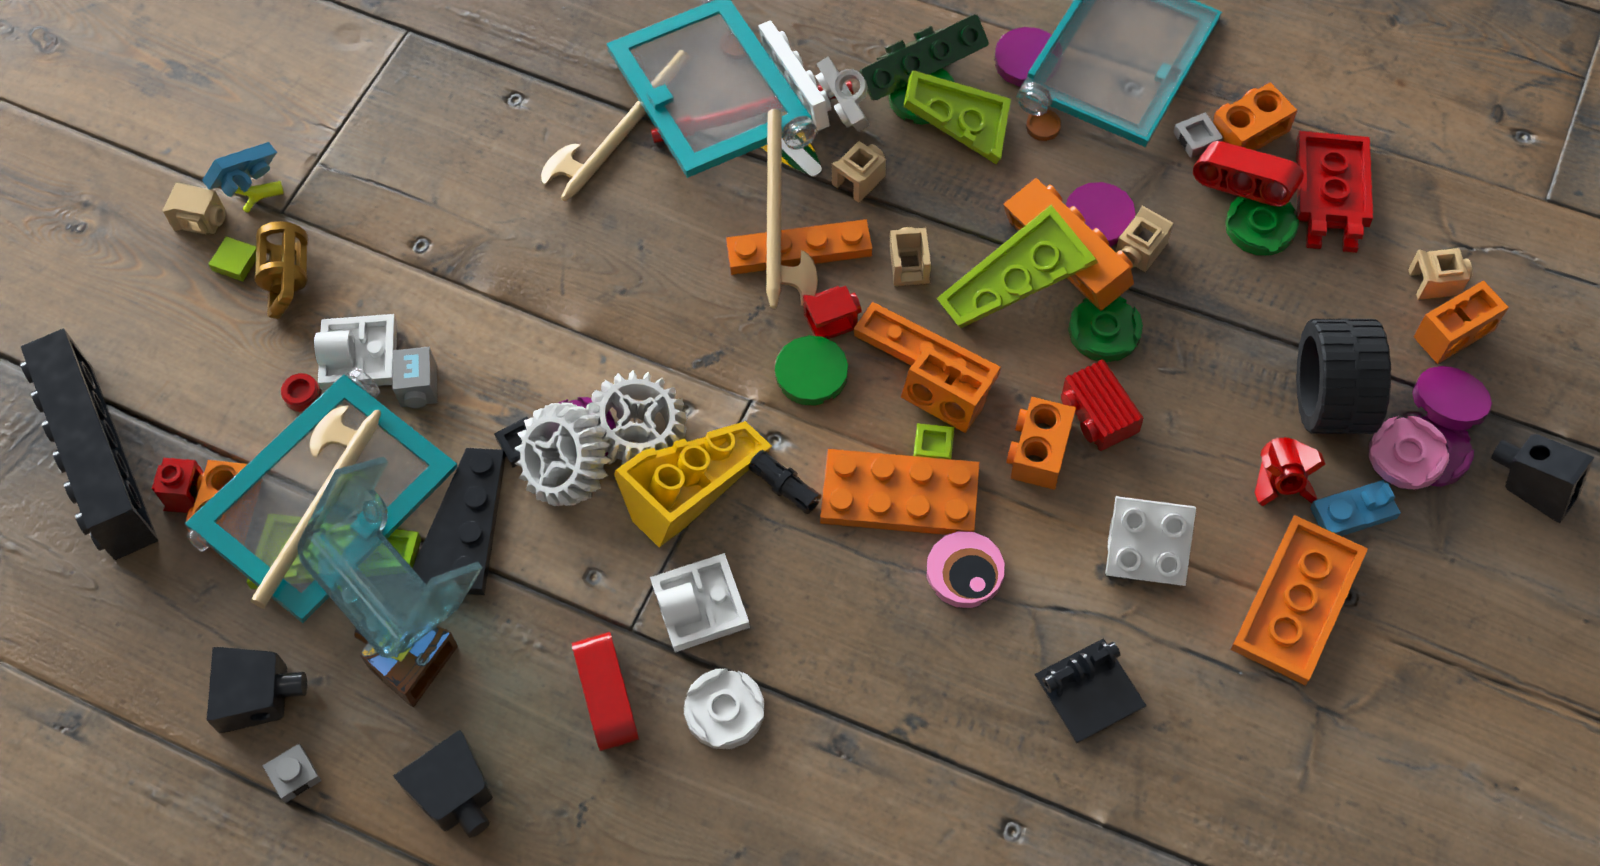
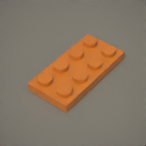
M828 449L820 524L950 535L959 531L974 532L980 462Z
M1294 515L1230 650L1306 686L1368 548Z

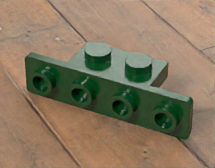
M971 15L946 28L935 31L932 26L926 27L914 33L915 40L907 44L900 40L885 47L887 54L876 58V62L859 71L866 80L871 100L881 99L907 86L909 76L913 70L929 75L987 47L989 41L978 15Z

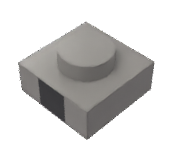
M1206 112L1175 124L1173 131L1190 158L1202 154L1212 142L1223 141V136Z
M300 744L295 745L263 765L284 803H287L322 781Z

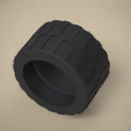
M1311 319L1306 323L1298 348L1296 382L1301 421L1304 428L1311 434H1374L1382 427L1390 400L1391 361L1387 335L1383 329L1384 327L1377 319Z

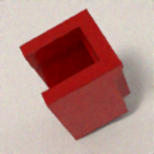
M846 285L842 287L836 286L816 293L815 296L803 295L804 316L814 336L830 339L854 330L858 323V314L862 313V309L856 293H849Z
M163 458L162 464L158 465L152 490L164 504L163 511L188 513L189 509L194 507L196 500L189 490L191 485L197 486L199 475L204 473L196 460Z

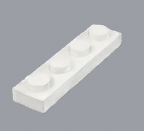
M771 20L758 25L763 48L812 117V120H809L815 129L819 131L829 127L827 113L831 110L829 98L824 91L819 92L817 89L816 80L812 72L804 70L799 53L796 50L791 51L786 34L783 31L778 32Z

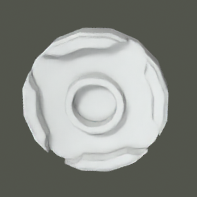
M715 669L702 674L690 686L684 704V716L690 732L702 744L715 749H733L747 743L758 733L764 720V698L758 684L747 674L740 671H728V669Z

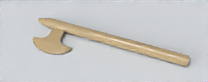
M680 52L652 84L653 88L664 84L668 88L690 62L689 56L684 52ZM639 100L584 164L573 159V155L580 144L565 146L547 161L541 173V181L546 185L554 177L565 175L572 179L567 183L561 199L566 201L577 194L646 114Z
M778 109L768 111L766 292L772 309L777 307L781 294V284L793 286L799 291L801 306H803V295L815 296L818 285L817 269L808 253L801 250L800 264L797 267L781 265L782 112Z
M340 406L332 409L315 426L309 443L310 452L315 458L326 446L331 444H337L346 449L250 601L260 608L266 607L376 431L381 416L380 410H375L368 416L357 431L342 424L343 417L349 406Z

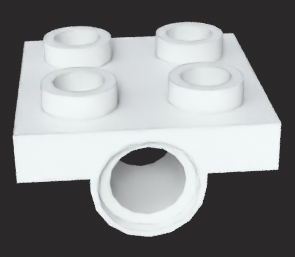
M829 57L816 63L821 73L816 75V78L829 98L833 96L837 98L839 103L833 107L843 124L847 128L853 125L858 132L868 127L870 124L858 105L866 97L868 91L866 80L860 72L854 69H846L839 72ZM851 78L859 80L860 89L855 95H852L845 83L846 80Z
M394 314L321 319V332L316 333L314 339L315 356L319 365L318 384L321 390H327L343 374L360 387L393 385L392 350H396L397 320Z
M1116 496L1109 529L1106 576L1186 586L1196 507Z
M725 553L650 577L674 652L750 628L749 620Z

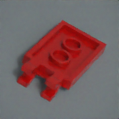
M1299 131L1296 139V163L1301 167L1304 178L1297 189V219L1308 222L1306 248L1321 249L1322 236H1326L1327 228L1344 229L1342 251L1357 253L1359 248L1358 239H1362L1364 236L1363 227L1370 228L1373 220L1370 137Z

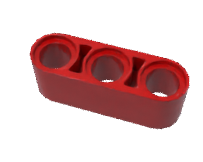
M1221 141L1212 142L1193 167V176L1201 185L1278 207L1284 206L1290 201L1304 178L1301 167L1291 160Z
M607 632L572 642V649L599 751L638 741L639 736L611 633Z

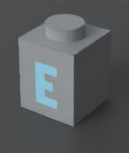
M430 347L392 350L393 391L400 406L421 408L426 404L438 403L437 364Z

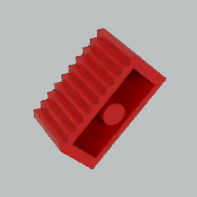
M1101 359L1098 363H1093L1091 366H1087L1085 369L1074 372L1065 378L1061 393L1062 403L1076 407L1075 415L1081 421L1080 427L1084 437L1088 442H1094L1098 450H1105L1140 432L1144 418L1104 360Z

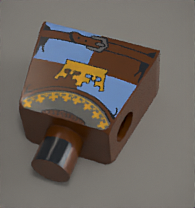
M399 611L391 612L382 625L366 617L359 623L354 633L356 639L366 644V647L361 652V658L367 667L413 708L458 647L452 633L447 629Z

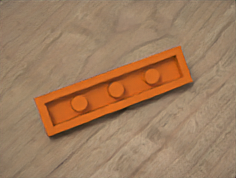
M867 219L781 230V265L789 267L799 266L801 250L809 254L814 264L872 257V244ZM767 232L726 237L731 275L767 270Z
M874 302L870 304L854 327L855 337L911 366L926 346L992 381V385L1000 375V366Z

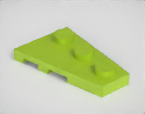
M913 70L909 76L903 107L997 165L1001 159L1011 99Z

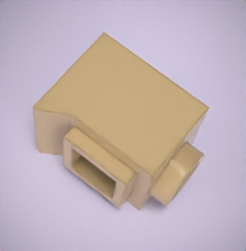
M860 141L839 161L832 163V185L838 188L845 178L853 182V199L858 203L886 175V159L883 152L873 144L866 146Z
M175 183L162 210L174 231L183 229L205 235L207 233L215 234L218 226L223 224L226 213L225 207L215 190Z
M1142 206L1136 217L1119 237L1116 253L1119 250L1122 251L1130 259L1133 267L1146 272L1168 244L1173 222ZM1144 228L1154 233L1148 242L1138 237Z
M904 227L899 230H890V255L894 286L929 284L931 261L926 228ZM917 256L918 266L902 267L901 257Z
M1460 248L1429 252L1418 250L1408 269L1410 276L1421 275L1422 273L1424 277L1416 293L1418 300L1461 294L1468 281L1472 278L1473 272L1470 260L1468 258L1463 259Z

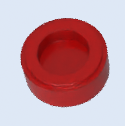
M299 373L285 380L281 387V396L291 410L303 412L321 396V390L311 375Z

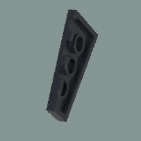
M465 449L405 583L407 591L485 595L506 459L503 449Z

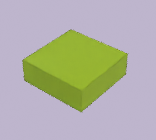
M226 236L208 265L214 272L244 281L256 261V246Z
M917 423L913 456L951 459L955 427Z

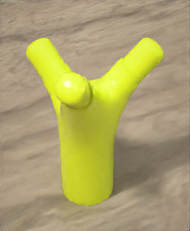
M281 181L250 186L246 192H243L237 186L238 189L235 194L249 197L243 208L246 213H249L254 204L259 200L284 194Z

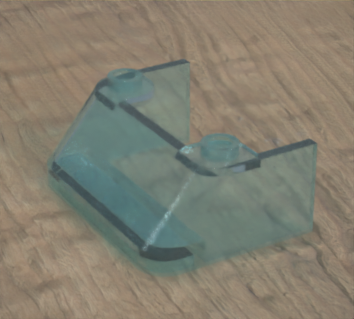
M383 456L334 471L298 542V555L306 570L375 651L382 657L391 658L407 651L458 610L480 573L482 566L478 562L430 578L426 585L381 533L387 523L388 509L374 488L388 463L387 459Z

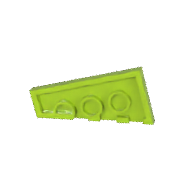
M1050 205L937 297V300L960 328H963L1099 262L1054 207Z

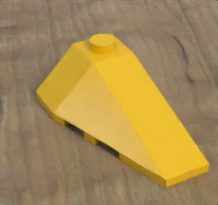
M744 421L709 431L702 438L688 442L686 439L675 441L671 447L657 451L655 448L644 450L616 469L614 476L632 522L660 548L686 528L749 470L750 461L760 450H765L768 453L772 445Z

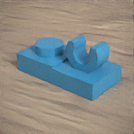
M267 142L217 158L213 161L202 181L209 190L221 186L223 192L229 197L235 194L238 189L237 185L243 192H246L252 184L251 177L253 179L261 178L270 170L269 164L277 152Z
M1384 480L1315 500L1310 506L1318 525L1340 536L1397 519L1401 513L1394 501L1395 495L1390 485L1385 483Z

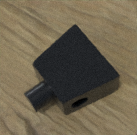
M1533 434L1522 448L1502 439L1495 448L1491 459L1510 469L1505 484L1508 491L1549 518L1561 523L1579 498L1594 457L1541 435Z
M213 647L207 721L218 733L231 732L280 720L284 716L285 697L305 696L307 693L306 673H287L285 662L275 652Z
M458 730L393 775L404 792L444 832L459 823L467 836L472 838L482 833L489 826L490 822L480 808L491 801L493 796L472 748L461 730Z

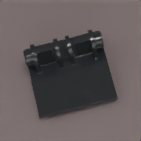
M1104 638L1035 673L1036 679L1076 744L1147 706L1117 660L1121 656L1118 646L1114 642L1107 644Z

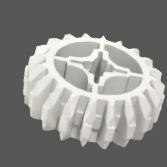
M632 371L629 373L628 380H625L618 373L614 377V384L605 380L601 385V391L595 390L592 393L591 400L593 403L587 404L586 409H589V415L599 418L597 427L607 430L602 437V441L611 444L605 449V453L609 452L607 458L612 460L608 462L609 465L615 462L616 459L622 460V466L644 450L655 448L657 451L671 447L675 441L685 437L687 429L683 424L687 421V414L681 411L684 406L683 399H674L676 394L674 387L666 390L663 389L665 383L663 377L657 380L656 383L650 381L651 375L649 372L643 376V379H637V375ZM612 407L617 411L616 416L619 419L616 428L613 430L608 426L605 417ZM658 412L662 414L666 423V429L661 435L656 431V425L653 422ZM631 418H634L635 421L636 419H640L641 421L643 420V423L638 424V421H636V423H633L631 421L629 422V420ZM630 440H635V441H638V442H640V443H633V442H628V441H630Z
M551 403L545 405V408L535 410L533 413L534 418L524 420L527 430L517 433L522 440V444L514 448L520 452V460L515 464L523 468L519 479L528 481L526 491L536 493V500L548 502V504L553 506H572L580 503V501L591 498V492L601 489L598 479L608 476L603 469V465L612 461L605 456V449L611 444L602 441V437L607 430L597 427L599 418L589 415V409L573 405V403Z

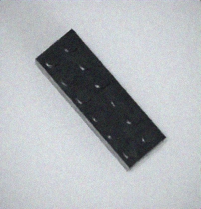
M64 328L20 346L25 361L20 363L21 369L28 382L34 383L36 390L31 392V396L37 409L41 413H45L47 420L41 422L48 439L51 442H55L58 450L52 452L60 471L62 473L66 472L69 481L64 483V488L72 503L78 504L80 512L75 514V518L83 534H90L96 548L99 551L105 549L114 560H118L158 542L156 532L90 362Z

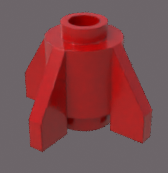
M1287 437L1276 438L1267 443L1261 450L1262 463L1255 488L1258 503L1261 506L1266 505L1278 497L1277 491L1284 495H1292L1299 492L1310 503L1317 500L1314 488L1308 480V475L1326 465L1322 453Z

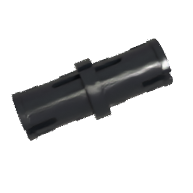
M760 450L750 461L749 470L772 486V491L775 494L788 498L805 514L812 512L819 504L818 500L821 499L822 495L797 477L798 473L791 467L787 469L765 450Z

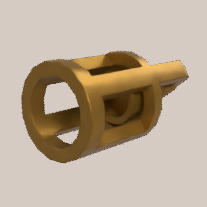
M270 222L262 225L256 234L255 282L261 289L268 291L267 316L272 319L281 318L289 307L294 292L303 289L307 283L308 235L302 227L290 222ZM282 233V245L270 243L267 241V236ZM269 254V263L266 264V257Z

